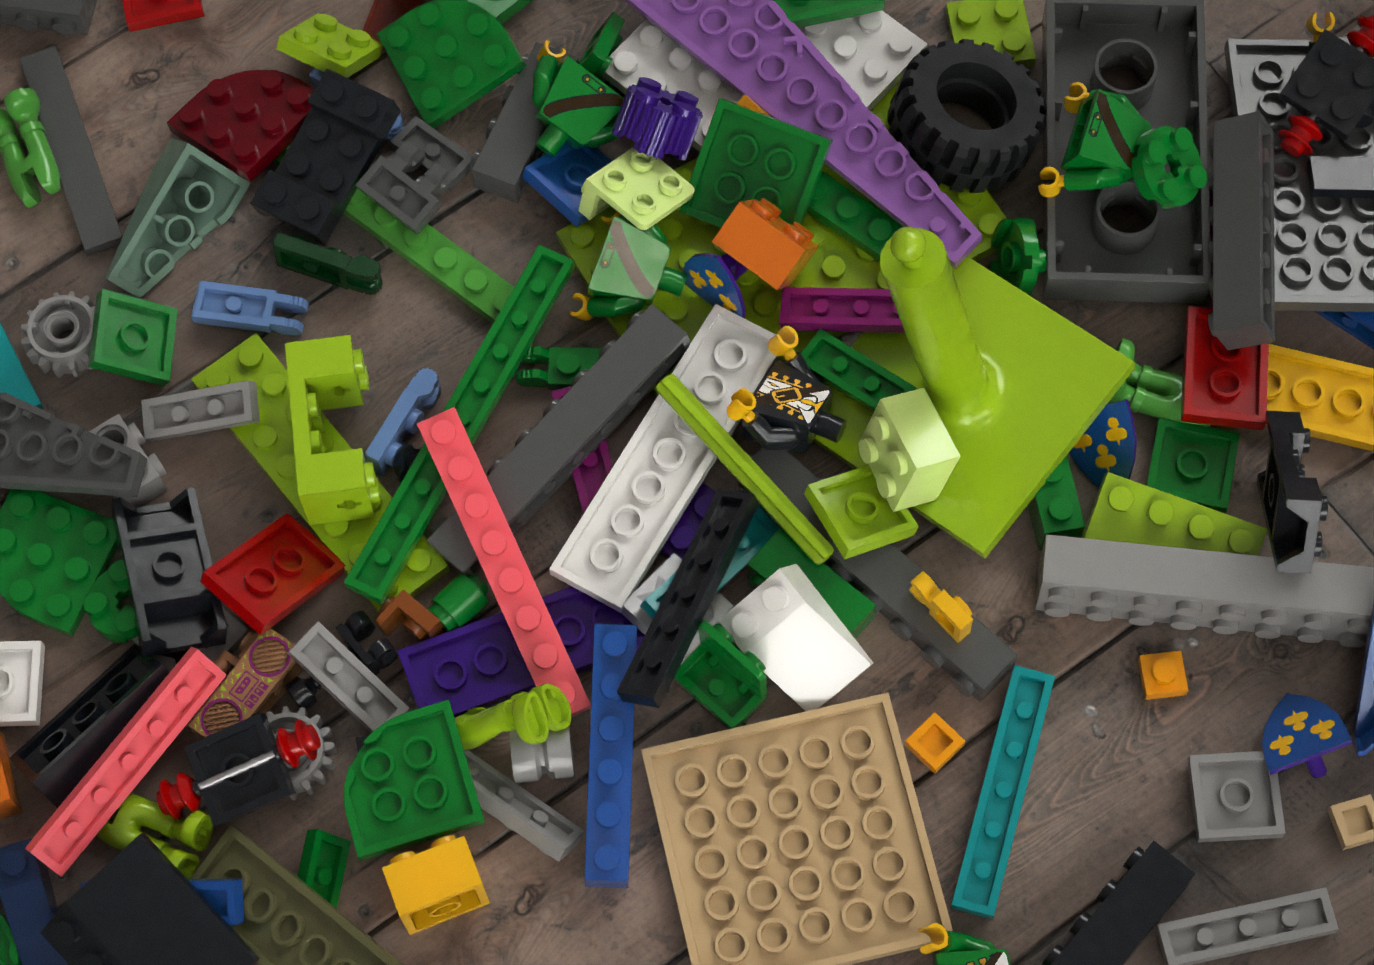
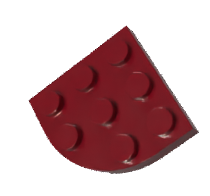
M278 70L239 72L211 81L207 87L197 93L166 123L173 134L251 183L292 143L312 108L308 100L315 88L290 74Z

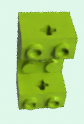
M351 335L285 343L298 496L309 525L374 518V503L381 502L379 480L375 476L374 463H366L362 448L326 452L325 446H322L320 434L325 433L322 410L364 405L363 390H370L368 369L364 365L362 349L354 348Z

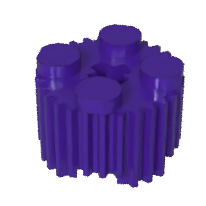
M640 77L637 85L632 84L627 89L612 129V134L618 138L626 135L627 138L633 139L635 142L634 149L639 153H644L646 156L662 159L664 153H671L672 155L677 154V160L685 161L703 117L700 109L696 108L699 99L685 91H677L676 94H671L667 90L663 91L661 89L662 85L659 82L650 78Z

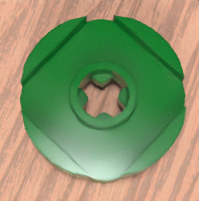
M1161 126L1143 133L1138 138L1135 146H1140L1137 157L1132 158L1131 169L1134 182L1141 195L1148 201L1155 200L1158 204H1161L1159 207L1163 209H1171L1191 202L1197 195L1198 190L1207 183V173L1202 167L1201 158L1193 143L1191 132L1185 127ZM1167 162L1170 166V172L1168 173L1164 169V165Z
M1032 218L1003 219L996 226L992 236L991 247L997 248V261H990V271L1031 296L1038 273H1043L1046 269V252L1043 249H1039L1036 226Z
M118 560L111 564L109 570L96 579L83 603L90 622L97 632L105 639L115 643H129L126 639L137 637L134 608L126 605L122 610L120 609L122 600L131 596L123 560Z

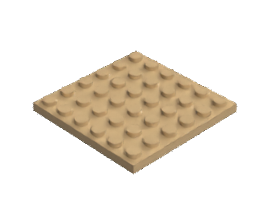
M889 692L641 749L691 965H852L919 949L921 946L931 943L930 937L926 933H918L920 928L938 923L947 931H953Z

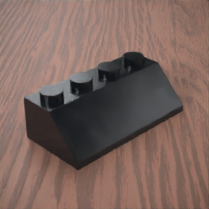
M134 644L9 759L58 808L162 683L169 672L152 656L142 658L140 647Z

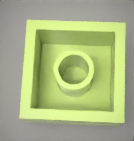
M925 388L880 399L858 443L862 460L869 464L876 478L878 491L883 498L887 499L893 512L937 500L961 457Z

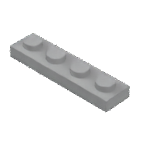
M464 750L480 807L558 862L580 843L585 833L583 829L518 784H515V782L469 750Z
M1325 887L1157 924L1155 930L1165 965H1193L1334 934L1339 928L1327 888Z

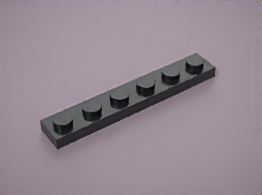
M722 489L717 490L617 690L623 702L660 708L698 630V625L702 622L758 508L759 503L754 494Z

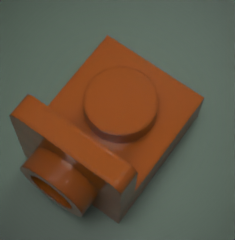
M402 590L397 597L392 596L387 599L378 611L376 623L381 632L387 637L401 623L418 640H421L424 636L430 639L446 633L440 619L405 590Z

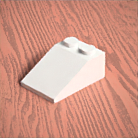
M797 564L779 568L718 620L733 636L734 642L744 654L750 651L759 658L766 667L763 672L805 711L821 708L874 664Z

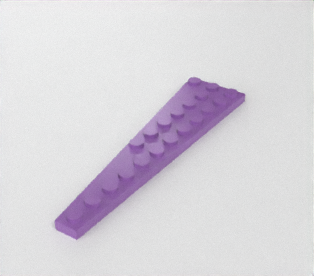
M624 0L741 96H749L770 116L832 139L833 142L825 164L903 227L923 228L935 233L943 241L952 267L956 269L982 241V234L947 194L941 192L937 183L926 171H923L910 157L907 149L894 139L886 130L882 121L870 112L862 103L858 94L795 23L787 18L786 13L775 1Z

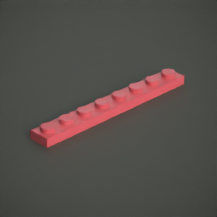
M455 407L417 423L535 686L548 683L558 687L568 699L571 717L590 709L591 703Z

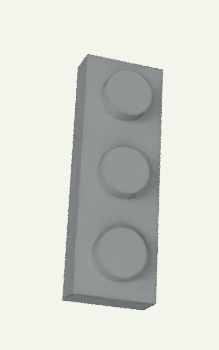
M249 380L141 400L144 439L148 441L164 440L260 422L256 382Z
M319 621L315 622L287 652L293 660L370 733L386 721L406 713L409 709L402 700Z

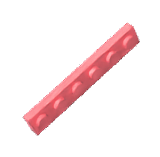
M191 646L25 849L62 877L227 674L200 650Z

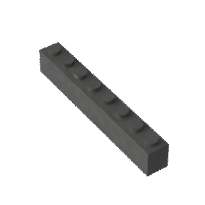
M651 304L644 312L639 311L628 322L623 335L617 341L612 340L607 343L599 354V360L589 370H582L571 383V389L561 400L559 398L553 400L543 413L544 418L533 429L528 428L522 432L515 442V448L505 458L497 459L488 469L487 479L513 535L572 475V471L578 465L579 467L582 465V461L599 447L671 371L690 345L688 334L654 305ZM456 510L449 517L441 518L433 526L430 532L431 536L427 539V542L456 572L463 573L467 577L471 573L477 576L482 567Z
M762 447L751 458L834 548L833 554L824 563L876 604L875 614L880 612L890 621V628L902 640L908 641L910 639L922 649L920 654L928 664L936 669L942 667L953 677L951 679L953 685L967 697L973 695L981 702L1013 669L1018 654L973 614L971 615L973 618L971 632L959 643L929 614L930 610L928 607L919 602L909 591L912 587L910 581L923 570L893 544L844 560L804 495L808 484L820 481V479L787 450H766ZM738 481L739 492L749 493L748 490ZM769 514L768 516L781 528V526ZM935 582L937 587L942 591L943 588Z

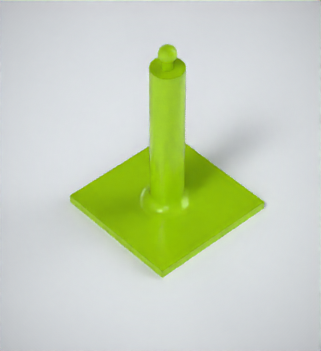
M902 227L894 232L893 236L884 245L880 254V267L905 333L863 332L851 348L912 384L917 389L925 388L961 457L937 500L910 508L986 559L1045 484L1046 479L1063 461L1134 371L1135 363L1130 358L968 256L955 269L950 264L943 241L935 233L923 228ZM823 381V385L829 387L833 393L829 413L845 419L847 423L838 443L819 435L816 436L813 442L852 469L869 465L862 460L858 443L873 412Z

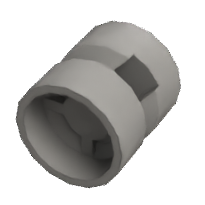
M570 725L560 731L549 730L546 741L535 745L525 743L519 737L516 730L509 731L515 784L539 781L542 774H547L551 780L575 777Z

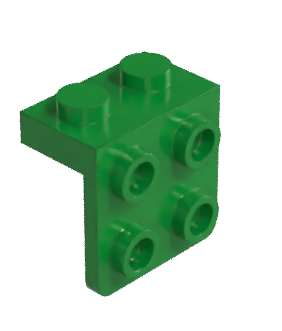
M703 620L698 625L701 644L680 665L673 680L727 729L740 727L768 698L767 679L763 672L766 667L750 651L743 654L732 644L735 641L733 636L718 623L712 626Z

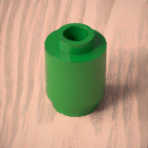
M459 573L431 600L433 605L428 610L440 619L445 632H449L465 626L489 603L485 596L489 590L475 574L471 573L467 577L463 573Z

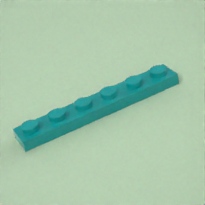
M1017 665L1013 667L950 909L993 920L1055 679L1054 675Z

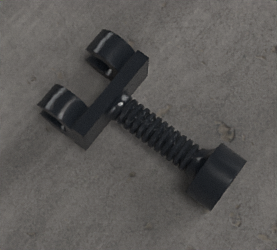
M363 610L353 613L344 625L341 623L336 629L348 645L347 649L376 676L380 673V669L390 666L399 654L387 638L377 640L365 652L358 641L369 637L375 630V626ZM296 676L284 685L298 706L306 710L317 703V689L320 690L322 687L311 676L306 679Z

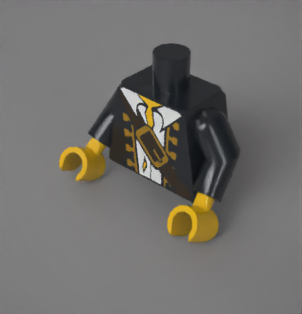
M784 326L768 342L769 351L775 356L783 355L785 360L783 362L777 360L754 395L746 388H741L731 396L732 402L727 406L726 411L728 417L732 420L738 421L743 419L741 437L759 442L766 450H790L797 453H805L817 435L838 443L844 433L847 421L829 413L833 393L812 372L800 352L795 353L793 350L798 344L799 338L797 332L790 326Z

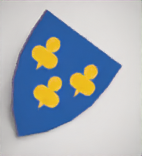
M710 253L695 254L685 262L682 271L688 274L685 285L712 307L717 304L745 318V305L736 280L748 268L727 253L722 257Z
M1128 400L1108 403L1069 452L1080 470L1097 487L1100 486L1103 475L1107 472L1130 480L1136 460L1137 438Z
M1286 693L1273 709L1265 725L1262 740L1264 759L1270 775L1305 762L1311 776L1314 778H1321L1327 773V768L1321 755L1353 744L1348 730L1338 713L1323 702L1308 696Z

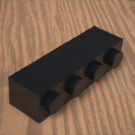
M1155 841L1145 851L1138 846L1123 865L1128 870L1126 875L1119 883L1111 879L1096 898L1102 904L1092 916L1085 911L1069 930L1074 935V938L1065 949L1057 944L1043 961L1042 965H1124L1187 888L1195 873Z

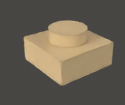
M1371 794L1338 803L1328 808L1327 812L1342 851L1374 841V801Z

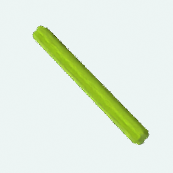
M674 374L664 377L656 386V391L748 492L755 495L759 504L814 564L820 565L827 561L834 552L831 544Z

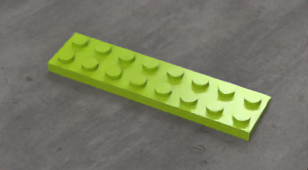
M255 333L191 380L197 390L247 380L256 382L260 422L231 427L229 429L316 537L346 565L344 569L348 575L392 500V496L379 482L381 502L374 503V518L309 525L298 496L287 369L258 334ZM323 414L325 433L320 434L322 446H325L326 452L352 449ZM424 535L419 540L386 600L392 596L397 597L402 590H405L414 598L450 571L448 564L429 545ZM368 599L378 612L382 605Z

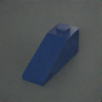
M32 838L0 847V897L22 965H69L40 933L58 912L48 867L25 849Z

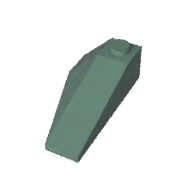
M171 138L149 175L105 279L133 296L141 298L174 268V264L189 250H195L204 242L202 239L217 225H223L232 216L251 183L189 143Z

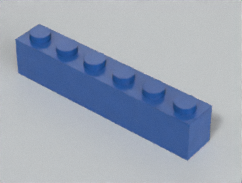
M594 624L585 887L628 888L635 704L623 702L617 690L637 652V625Z

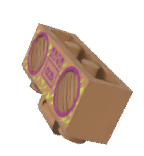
M270 628L262 635H259L255 630L250 631L239 646L241 653L238 655V658L223 649L213 663L224 673H227L231 666L233 669L186 726L194 735L203 739L256 714H266L268 711H272L287 691L284 685L296 676H299L303 670L287 654L294 644Z

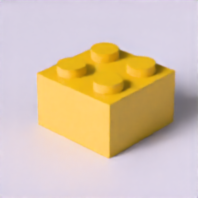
M449 835L439 838L431 843L430 849L415 854L414 851L398 854L390 859V865L382 867L396 909L409 935L490 904L465 836L456 838L455 835Z

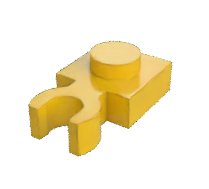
M924 571L910 581L912 587L909 591L912 595L930 610L929 614L957 643L970 634L973 623L972 612L960 597L954 596L952 598L944 589L941 591Z

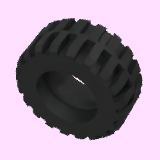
M962 39L959 43H954V40L939 42L937 47L936 45L928 46L909 62L890 102L891 106L887 115V122L890 126L889 133L907 149L910 157L923 171L930 175L938 187L940 184L949 186L950 191L962 192L963 189H969L970 193L984 192L987 187L989 190L1003 187L1006 182L1013 181L1020 174L1044 131L1046 105L1044 98L1039 97L1041 89L1037 81L1029 78L1030 71L1023 64L1018 65L1013 61L1014 56L1006 51L1002 54L994 50V45L985 42L982 45L974 44V40ZM941 103H957L975 110L987 120L992 129H974L959 123L944 110Z

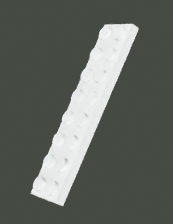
M715 304L672 374L683 383L731 436L741 421L732 420L727 415V406L732 402L731 396L741 388L748 389L754 395L780 356L773 355L768 349L769 340L776 334ZM660 394L655 399L549 568L550 575L622 613L623 605L639 587L717 460L716 455Z

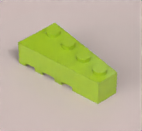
M1107 472L1103 475L1081 538L1258 556L1268 529Z

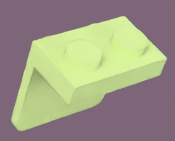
M632 147L586 179L581 188L582 197L578 211L591 220L611 205L638 229L647 230L693 197L695 189L661 159L646 156Z

